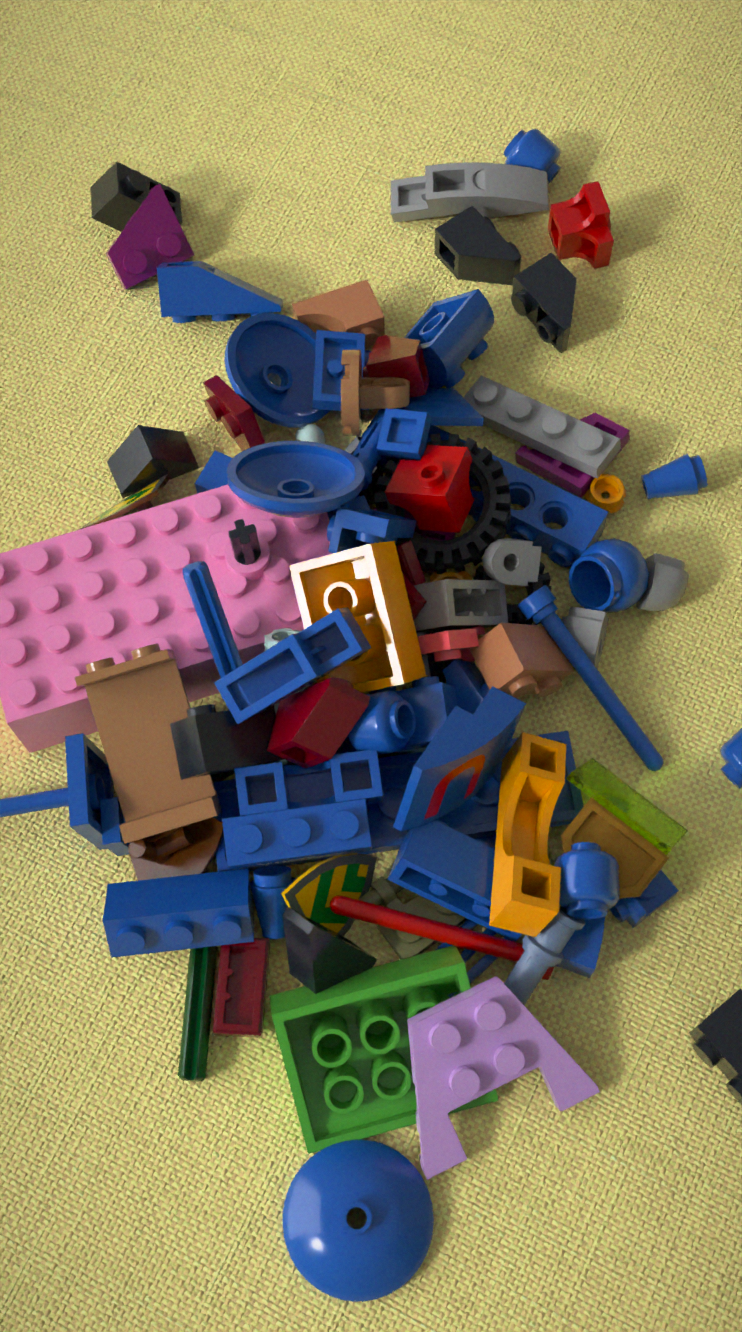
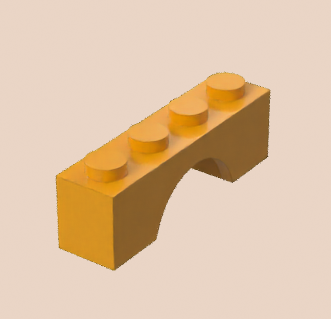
M522 732L502 760L489 926L536 937L559 913L561 868L553 866L549 862L548 834L554 807L565 784L566 744Z

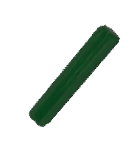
M218 946L190 949L178 1076L183 1081L200 1082L204 1081L206 1077Z

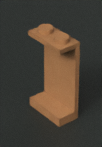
M159 643L131 651L132 660L116 665L113 657L85 665L86 674L74 677L76 685L86 689L123 812L125 823L119 825L124 844L215 817L222 812L211 775L183 780L180 778L170 723L188 718L186 710L191 707L174 651L169 649L161 651Z

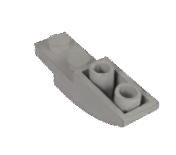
M446 163L425 166V176L391 180V216L394 223L459 214L471 206L483 217L486 216L488 218L549 210L547 172L529 167L499 163Z

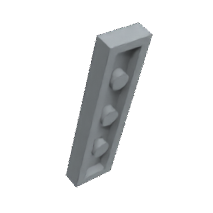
M482 375L464 396L468 403L484 418L483 425L597 479L621 449L620 438Z

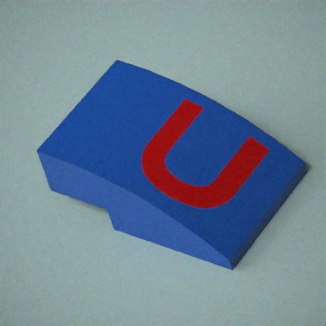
M492 686L474 714L455 706L413 766L393 827L402 832L422 826L443 817L474 796L492 778L502 764L526 703Z

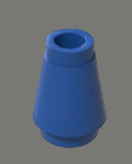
M685 454L650 471L648 474L641 475L647 499L698 494L699 489L706 488L708 485L704 465L699 455L689 457L688 454Z
M273 865L258 868L253 871L254 880L249 885L262 928V936L269 939L285 938L283 913L288 906L281 893L296 879L292 877L291 868L287 866Z

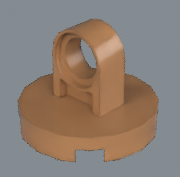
M342 350L341 365H345V375L341 379L343 436H361L362 409H393L408 406L410 404L409 380L395 377H362L361 350Z

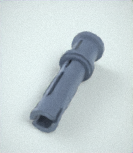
M560 906L559 913L536 937L525 935L522 940V947L525 951L504 982L523 1005L526 1004L547 969L561 963L564 958L562 950L574 931L582 930L586 923L584 919L568 916L567 909Z

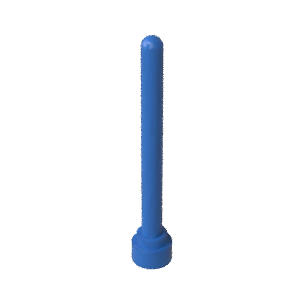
M542 586L525 598L517 606L527 620L532 618L536 624L541 623L646 767L651 771L660 770L664 763L662 756L556 614L558 608L554 604L557 599L548 586Z

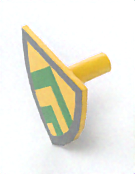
M360 853L333 856L315 864L299 876L281 894L288 907L344 936L353 925L355 919L333 913L330 909V901L336 895L358 900L369 892L377 857Z

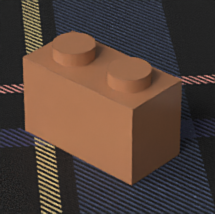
M500 623L478 640L479 647L469 648L489 690L493 686L507 694H512L513 697H520L525 694H537L538 697L551 695L562 687L561 681L574 672L569 660L544 626Z

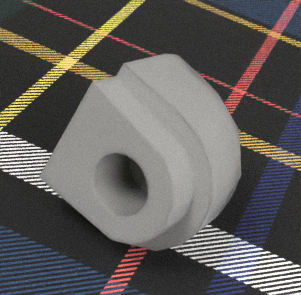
M498 539L492 542L485 550L483 568L486 574L494 581L507 585L528 586V581L538 582L542 547L532 546L533 541L523 539Z
M655 553L645 559L649 571V581L644 595L636 603V607L640 610L664 611L674 607L684 596L688 584L689 574L684 570L685 563L682 560Z
M571 607L568 616L562 617L561 621L597 668L609 620L607 614L603 611Z

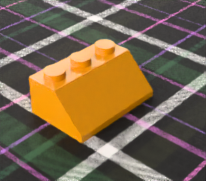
M395 541L371 543L289 565L304 629L336 609L348 607L372 647L370 650L317 680V683L330 677L342 678L352 683L354 689L364 693L405 684L427 676Z

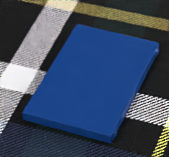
M428 387L426 395L412 397L408 406L396 408L399 410L428 412L432 419L430 425L483 426L484 418L455 388Z

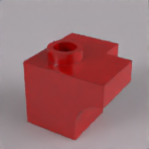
M599 181L583 184L580 192L573 198L551 204L548 233L558 260L576 257L588 261L594 269L609 266L614 243L610 232V209Z
M428 445L420 461L400 460L385 490L389 503L410 512L415 520H417L416 522L420 530L460 533L474 502L469 486V470L472 457L468 447Z

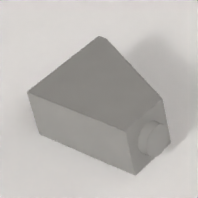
M444 579L414 585L427 601L414 620L416 633L462 630L476 626L488 628L496 627L500 623H508L504 583L494 580Z

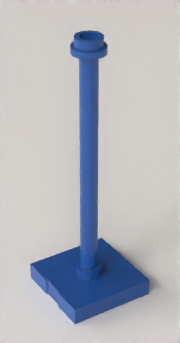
M83 733L65 736L68 787L0 799V818L69 806L70 827L99 850L107 849L103 846L100 800L114 798V787L106 756Z

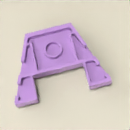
M497 976L407 1019L412 1078L415 1084L417 1111L415 1112L421 1150L419 1158L420 1166L427 1179L467 1160V1156L448 1116L450 1111L538 1067L552 1100L560 1112L600 1092L595 1082Z

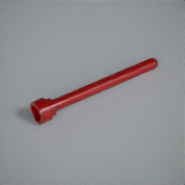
M336 895L330 901V909L335 914L506 960L518 962L525 951L522 947L523 944L350 897ZM554 967L547 969L542 977L543 980L550 978Z

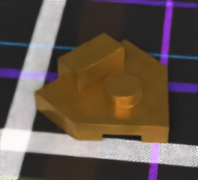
M592 797L561 835L564 853L571 851V846L575 843L592 842L599 844L601 851L614 856L619 865V899L640 897L669 860L667 855Z

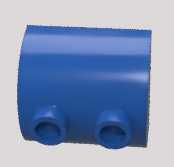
M479 289L434 302L404 337L420 340L430 377L428 387H453L465 375L461 365L466 358L474 360L487 349L488 344L483 338L493 327L494 314L489 302Z

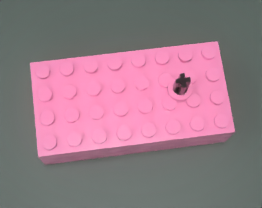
M224 485L0 553V698L8 726L29 753L65 742V736L82 733L88 735L98 732L85 687L77 686L74 677L86 674L85 665L113 657L116 665L132 660L131 651L159 643L161 651L165 649L174 651L189 702L218 694L219 691L214 682L220 679V675L183 578V568L187 564L197 561L207 563L242 663L245 664L265 651L264 635L270 634L276 629L304 630L289 565L334 554L328 551L330 541L327 540V527L330 520L327 512L304 518L277 516L245 503L230 489L229 485Z

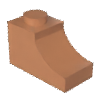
M368 280L292 304L293 318L305 324L315 333L316 330L365 334V349L373 347L377 337L385 335L384 315Z

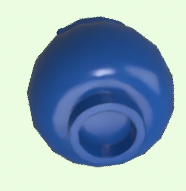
M615 538L593 543L572 564L569 571V585L576 601L585 609L606 613L624 611L641 600L649 581L647 563L641 552L631 543Z

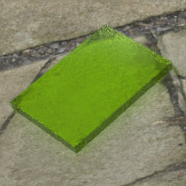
M594 758L573 770L567 777L569 782L590 798L592 797L665 855H668L688 832L682 825Z

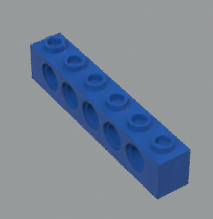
M375 417L373 418V420L371 421V423L369 424V426L367 427V429L365 430V432L362 434L361 437L364 436V434L366 433V431L368 430V428L371 426V424H372L373 421L375 420ZM430 425L426 443L431 442V434L440 433L441 440H449V433L434 425ZM492 454L493 460L496 461L498 459L503 467L504 476H507L511 504H519L525 508L523 510H513L510 508L511 519L510 524L506 525V534L511 539L533 541L532 546L542 547L541 552L547 554L554 563L563 567H572V564L580 558L581 554L600 538L604 530L608 511ZM383 456L379 464L383 469V473H386L384 466L388 460L391 459L395 462L398 459L397 457ZM469 476V486L474 502L468 515L472 516L477 522L483 510L484 496L482 491H475L471 488L479 485ZM557 523L560 526H562V528L551 529L547 527L545 524Z

